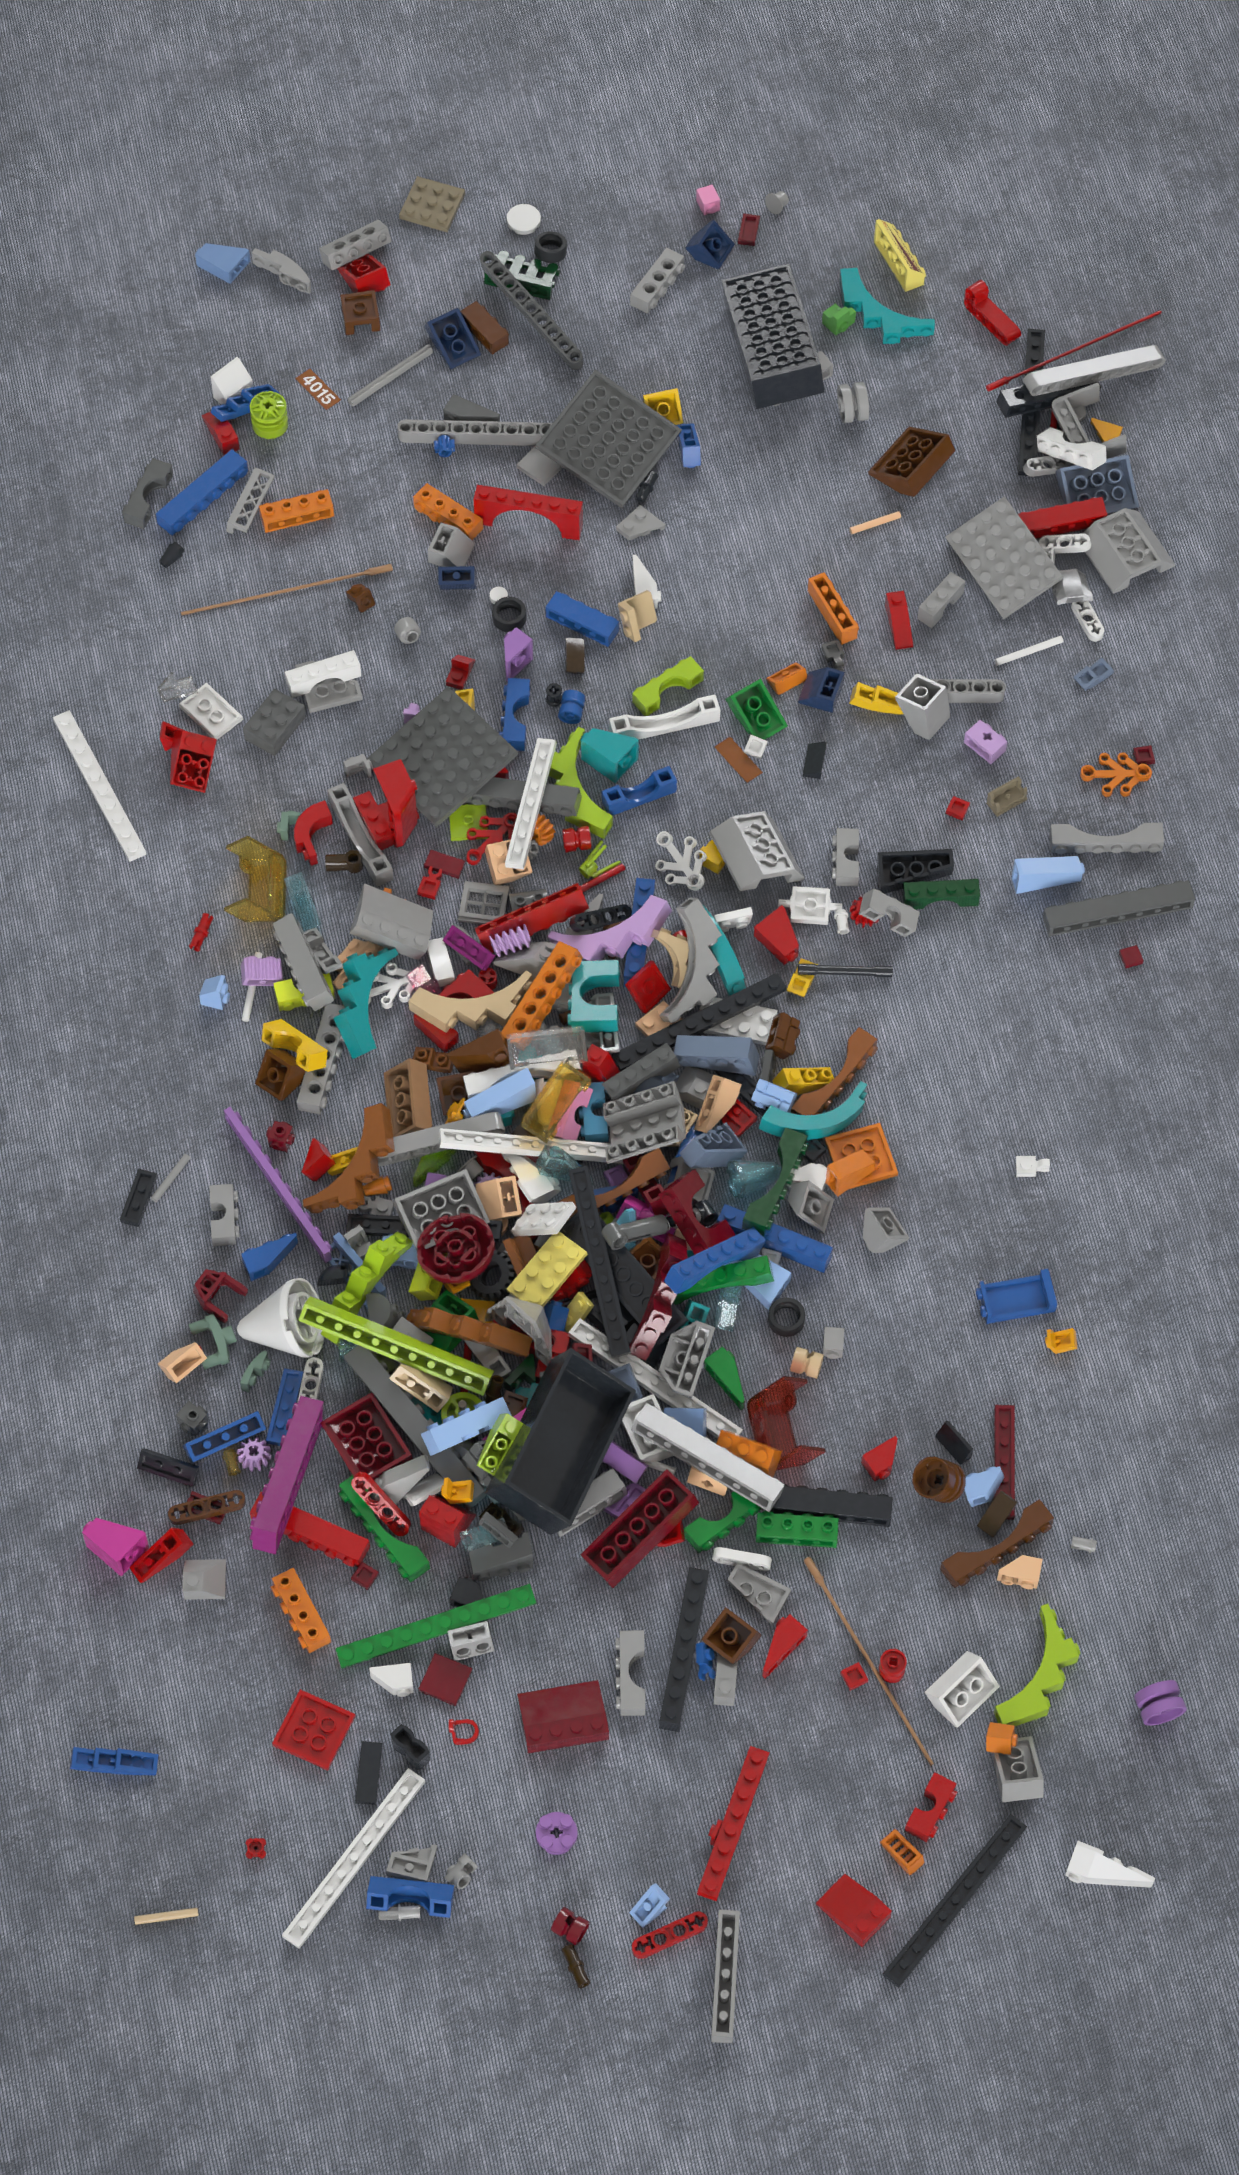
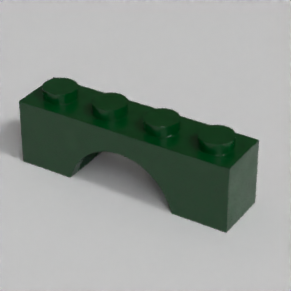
M979 879L907 882L903 885V904L909 905L913 909H923L928 904L936 901H952L960 907L979 906Z

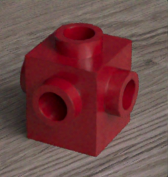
M274 1121L272 1127L269 1126L266 1133L269 1147L286 1153L295 1140L293 1126L284 1121Z

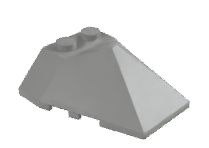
M506 1296L492 1309V1318L499 1325L510 1328L514 1323L534 1340L535 1356L548 1366L552 1359L551 1329L544 1308L536 1303Z

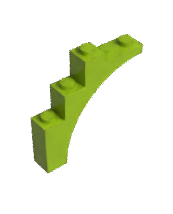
M578 726L576 731L570 734L566 746L563 745L559 753L554 752L548 776L557 780L554 785L577 787L580 789L582 799L577 816H565V821L578 827L589 826L590 833L604 839L613 826V816L602 810L589 798L578 779L576 760L581 748L580 740L585 733V729Z
M397 1231L386 1240L382 1241L379 1239L370 1245L363 1264L351 1272L345 1291L334 1298L332 1305L357 1315L366 1300V1295L371 1293L392 1264L411 1248L413 1244L411 1239ZM325 1331L321 1332L322 1336L336 1345L344 1340Z
M1049 1604L1042 1605L1039 1610L1045 1639L1041 1665L1033 1679L1021 1692L1010 1700L995 1706L994 1715L1000 1724L1018 1726L1047 1716L1051 1706L1048 1697L1044 1695L1061 1690L1066 1679L1064 1672L1060 1668L1078 1662L1079 1655L1081 1654L1079 1646L1073 1642L1072 1638L1065 1639L1063 1629L1059 1628L1056 1623L1057 1615L1055 1610L1050 1609Z

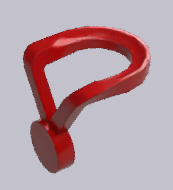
M449 1719V1733H452L455 1745L470 1744L478 1738L479 1727L473 1720ZM457 1724H471L475 1729L474 1735L469 1739L456 1738L455 1726Z

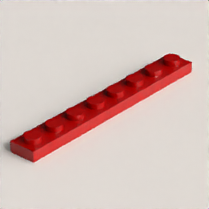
M753 1746L749 1747L697 1895L714 1901L718 1900L770 1752Z

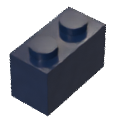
M474 566L438 567V585L441 590L477 589V571Z

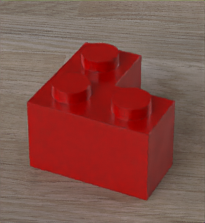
M584 1259L549 1301H559L564 1298L572 1299L589 1282L592 1271Z

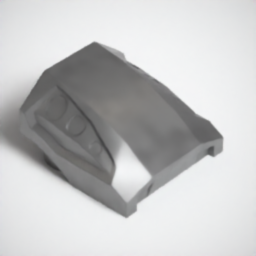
M1078 569L1059 571L1064 579L1051 587L1057 605L1093 601V595L1084 573Z

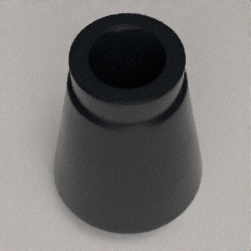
M174 541L172 544H169L159 563L167 568L181 558L185 550Z

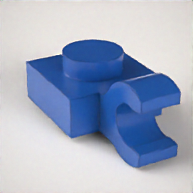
M703 1642L696 1644V1663L699 1665L698 1677L705 1681L706 1673L709 1672V1677L715 1679L716 1672L712 1669L715 1658L714 1651Z

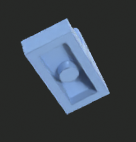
M655 1883L629 1913L644 1928L667 1909L665 1904L670 1898Z

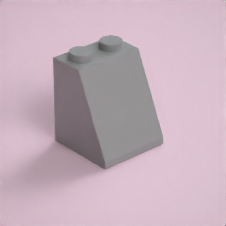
M916 673L895 696L913 732L925 739L930 740L950 718L947 687Z

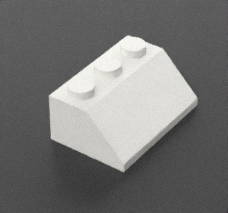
M652 1394L631 1402L622 1422L640 1461L659 1462L674 1455L631 1430L635 1418L646 1403L657 1407L661 1411L655 1395Z
M967 1651L925 1691V1694L933 1706L958 1728L1000 1686L983 1659Z

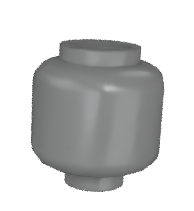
M411 617L401 618L394 627L397 637L404 644L416 642L421 634L420 627Z

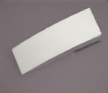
M443 938L429 940L426 950L436 988L452 984L455 981L445 942L442 941Z

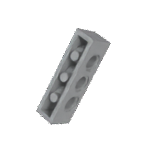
M376 220L320 247L319 251L323 263L331 270H335L392 241L388 227L380 220Z
M666 247L630 294V305L647 314L651 309H654L658 304V300L665 296L667 288L674 284L677 275L684 271V256Z

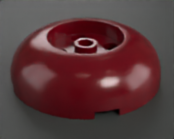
M460 1213V1215L450 1217L449 1215L442 1216L429 1224L420 1235L417 1242L418 1262L423 1271L436 1281L446 1284H460L470 1281L479 1276L492 1260L495 1249L493 1233L488 1224L478 1216L468 1213ZM451 1222H453V1224L448 1228L441 1226V1224L449 1225ZM452 1228H458V1229H459V1230H453V1231H451V1232H450V1231H446V1230L452 1229ZM433 1238L436 1245L425 1249V1245L429 1244ZM448 1253L446 1257H444L442 1254Z

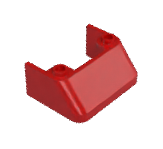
M399 759L373 769L387 799V802L379 804L378 807L393 833L394 846L396 848L404 846L418 823L417 819H420L416 809L415 790H417V785L414 779H410L402 760Z

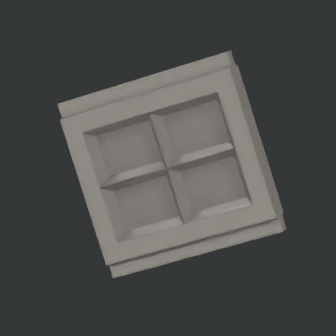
M465 881L458 922L483 925L505 915L510 887Z

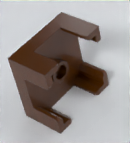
M375 290L340 295L346 335H353L354 326L371 324L372 332L380 331Z

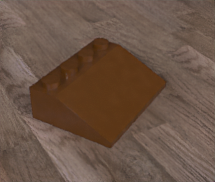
M909 426L868 471V474L900 494L915 497L955 452V448L949 434Z

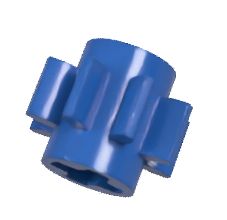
M448 435L439 436L434 441L435 453H439L441 457H449L452 452H455V440L451 439Z

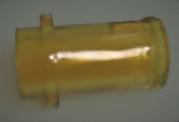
M234 1449L224 1451L222 1456L227 1466L228 1476H235L237 1473H241L237 1461L238 1453Z

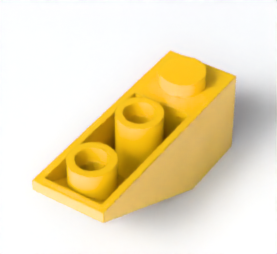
M830 1067L783 1068L772 1082L800 1095L823 1088L834 1079Z

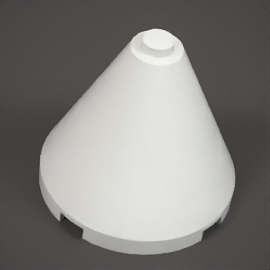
M303 1278L287 1281L240 1320L237 1326L238 1334L245 1340L303 1358L318 1354L322 1349L325 1338L321 1335L322 1330L298 1321L307 1299L310 1296L319 1299L315 1289Z

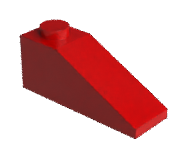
M211 412L202 415L223 456L231 449L234 451L240 450L238 436L228 420L221 422Z
M904 590L886 593L885 608L895 650L912 648L914 645Z
M170 1528L129 1568L138 1581L143 1583L179 1559L194 1544L183 1529Z
M791 1614L786 1618L782 1617L775 1625V1633L763 1668L762 1677L765 1679L807 1637L808 1630Z

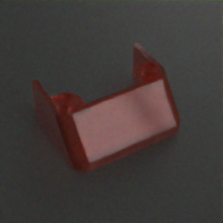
M783 1376L752 1396L747 1403V1411L755 1441L782 1451L776 1471L806 1465L826 1452L825 1448L796 1445L788 1412L796 1406L797 1397L795 1391L807 1384V1379Z

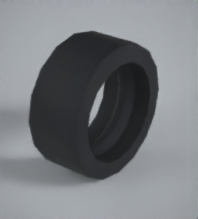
M547 231L536 237L534 253L539 260L546 263H556L565 258L567 240L562 234ZM552 244L558 246L559 248L555 250H547L542 246Z
M507 596L497 600L493 605L492 619L494 625L499 630L512 632L516 627L521 629L526 623V607L520 599ZM505 608H514L520 612V616L515 620L506 621L499 617V612Z
M779 1298L769 1308V1327L779 1336H794L804 1327L805 1309L794 1298ZM782 1308L793 1309L798 1314V1321L793 1326H782L776 1322V1312Z

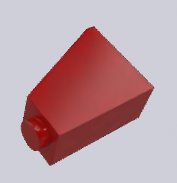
M781 905L754 927V937L783 965H786L789 961L793 962L798 957L799 944L785 907Z
M594 1044L590 1046L582 1058V1080L588 1083L605 1082L620 1072L609 1052Z

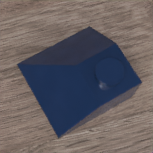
M712 220L692 236L685 248L696 261L720 269L735 243L716 221Z

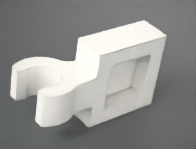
M1016 1156V1177H1036V1171L1049 1172L1050 1159L1036 1161V1156Z

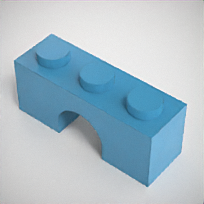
M604 1082L581 1083L593 1089L588 1107L579 1108V1117L584 1119V1125H581L580 1128L581 1137L585 1136V1141L609 1142L608 1127L604 1116H596L592 1113L597 1108H603V1103H605V1092L602 1085Z

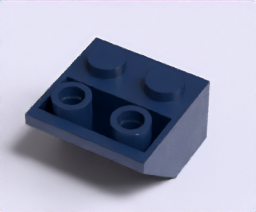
M829 667L810 671L798 703L833 713L844 684L845 672Z

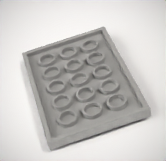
M1005 496L945 537L1003 620L1064 579Z

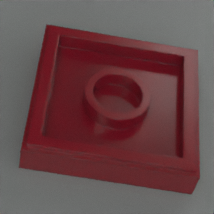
M435 1653L418 1691L457 1706L473 1668Z

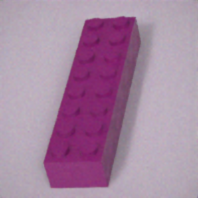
M300 1396L298 1403L295 1402L293 1405V1418L288 1419L286 1425L287 1434L282 1436L280 1442L282 1448L276 1452L274 1459L275 1467H271L268 1475L270 1481L264 1485L262 1492L263 1500L258 1501L256 1508L258 1514L256 1518H252L250 1529H252L250 1540H253V1549L276 1554L322 1428L320 1422L323 1421L324 1401Z

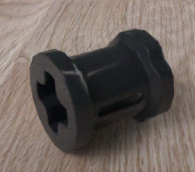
M557 683L549 684L546 688V702L552 707L559 706L562 699V687Z

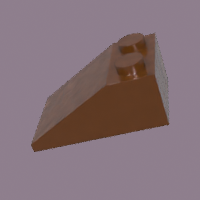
M499 1029L447 1053L448 1058L459 1073L470 1071L479 1073L490 1068L496 1069L505 1067L508 1064H517L511 1046Z

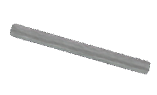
M429 344L425 345L348 397V403L352 407L357 405L433 353L432 347Z

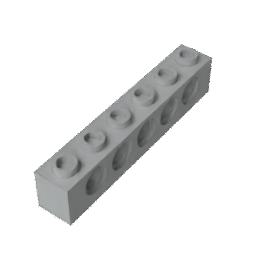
M329 1003L325 1006L315 1042L328 1050L327 1057L329 1059L326 1061L325 1068L305 1072L297 1099V1107L300 1111L320 1115L322 1108H326L327 1091H331V1077L336 1074L337 1064L335 1063L337 1058L340 1059L342 1047L340 1046L344 1042L338 1027H332V1025L336 1024L333 1018L340 1015L339 1010L345 1008L342 1005ZM327 1041H334L331 1044L326 1043ZM318 1074H324V1076H322V1077H318V1076H316V1075H318ZM314 1090L319 1091L318 1093H311Z

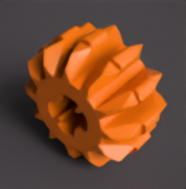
M538 814L532 840L534 839L540 846L552 841L556 832L553 828L554 825L549 822L550 819H546L544 814Z

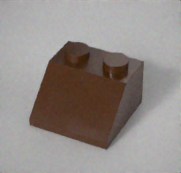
M266 1049L255 1084L278 1100L283 1101L302 1083L306 1071L296 1065V1058L285 1050Z
M725 1607L701 1640L734 1665L750 1652L762 1634Z

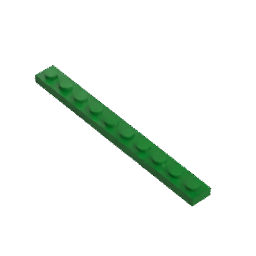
M527 1584L335 1649L340 1666L343 1669L448 1634L447 1631L481 1623L535 1605L537 1602L531 1584Z

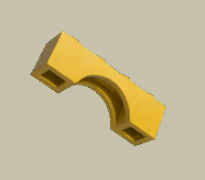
M282 1019L263 1023L261 1040L272 1048H283L296 1052V1065L307 1072L326 1067L327 1049Z

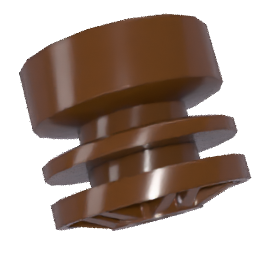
M933 1456L924 1458L916 1465L912 1483L920 1496L941 1503H951L957 1500L963 1493L966 1477L963 1469L958 1464Z

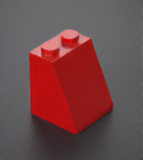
M429 1495L419 1511L421 1530L456 1548L476 1517V1514L457 1503L449 1504L442 1495Z

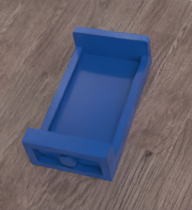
M1048 1269L1040 1270V1275L989 1284L979 1281L978 1288L975 1289L977 1300H981L980 1313L982 1318L985 1317L986 1324L1056 1312L1057 1300Z

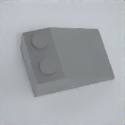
M545 941L530 943L529 948L523 944V950L516 946L515 953L511 949H508V955L502 951L501 957H497L493 965L521 975L527 970L532 974V979H535L556 944Z
M1032 1736L1018 1738L1017 1746L1013 1747L1011 1755L992 1752L1002 1802L1044 1798V1779Z

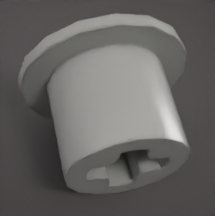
M779 191L776 194L769 193L765 198V204L773 214H780L783 207L789 202L788 196L783 191Z
M475 1155L457 1172L467 1169L473 1181L484 1169L475 1160L477 1158Z

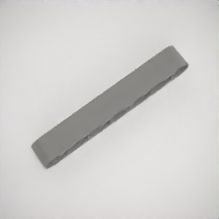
M490 1112L393 1137L395 1152L388 1153L384 1157H378V1165L386 1166L448 1150V1148H440L438 1135L440 1128L504 1134L505 1128L501 1114L499 1112Z

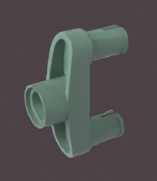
M213 1314L189 1324L192 1335L206 1330L212 1331L218 1348L217 1353L207 1356V1359L202 1362L204 1370L220 1364L223 1366L230 1363L228 1345L237 1342L231 1325L221 1328Z

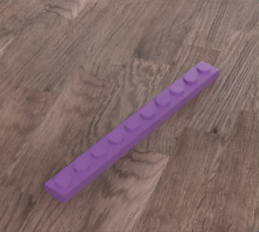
M231 1107L225 1109L226 1121L325 1263L332 1260L330 1244L328 1241H323L321 1231L317 1226L314 1227L312 1225V1219L308 1212L304 1213L302 1211L299 1199L297 1197L293 1198L290 1186L282 1182L280 1172L277 1168L273 1169L271 1159L267 1154L264 1155L262 1153V1147L258 1140H253L249 1127L241 1123L242 1118L237 1111L234 1112Z

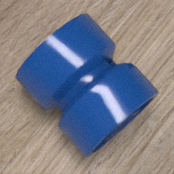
M577 690L564 691L558 718L567 724L581 722L585 695Z

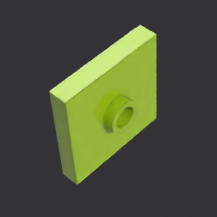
M461 805L449 816L451 841L469 840L466 837L469 828L488 830L479 826L480 818L486 816V805ZM482 820V823L487 824V821ZM474 832L469 833L470 836H475ZM477 837L476 839H488V838Z

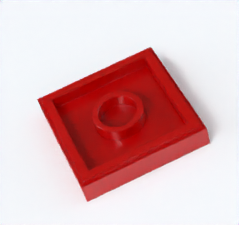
M652 960L625 984L637 1006L644 1014H647L671 990L659 968Z

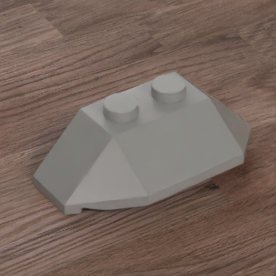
M613 992L593 995L589 1004L614 1005ZM617 1031L579 1033L582 1048L589 1049L594 1044L609 1053L620 1052Z
M695 1321L670 1335L659 1372L673 1392L692 1398L715 1327Z

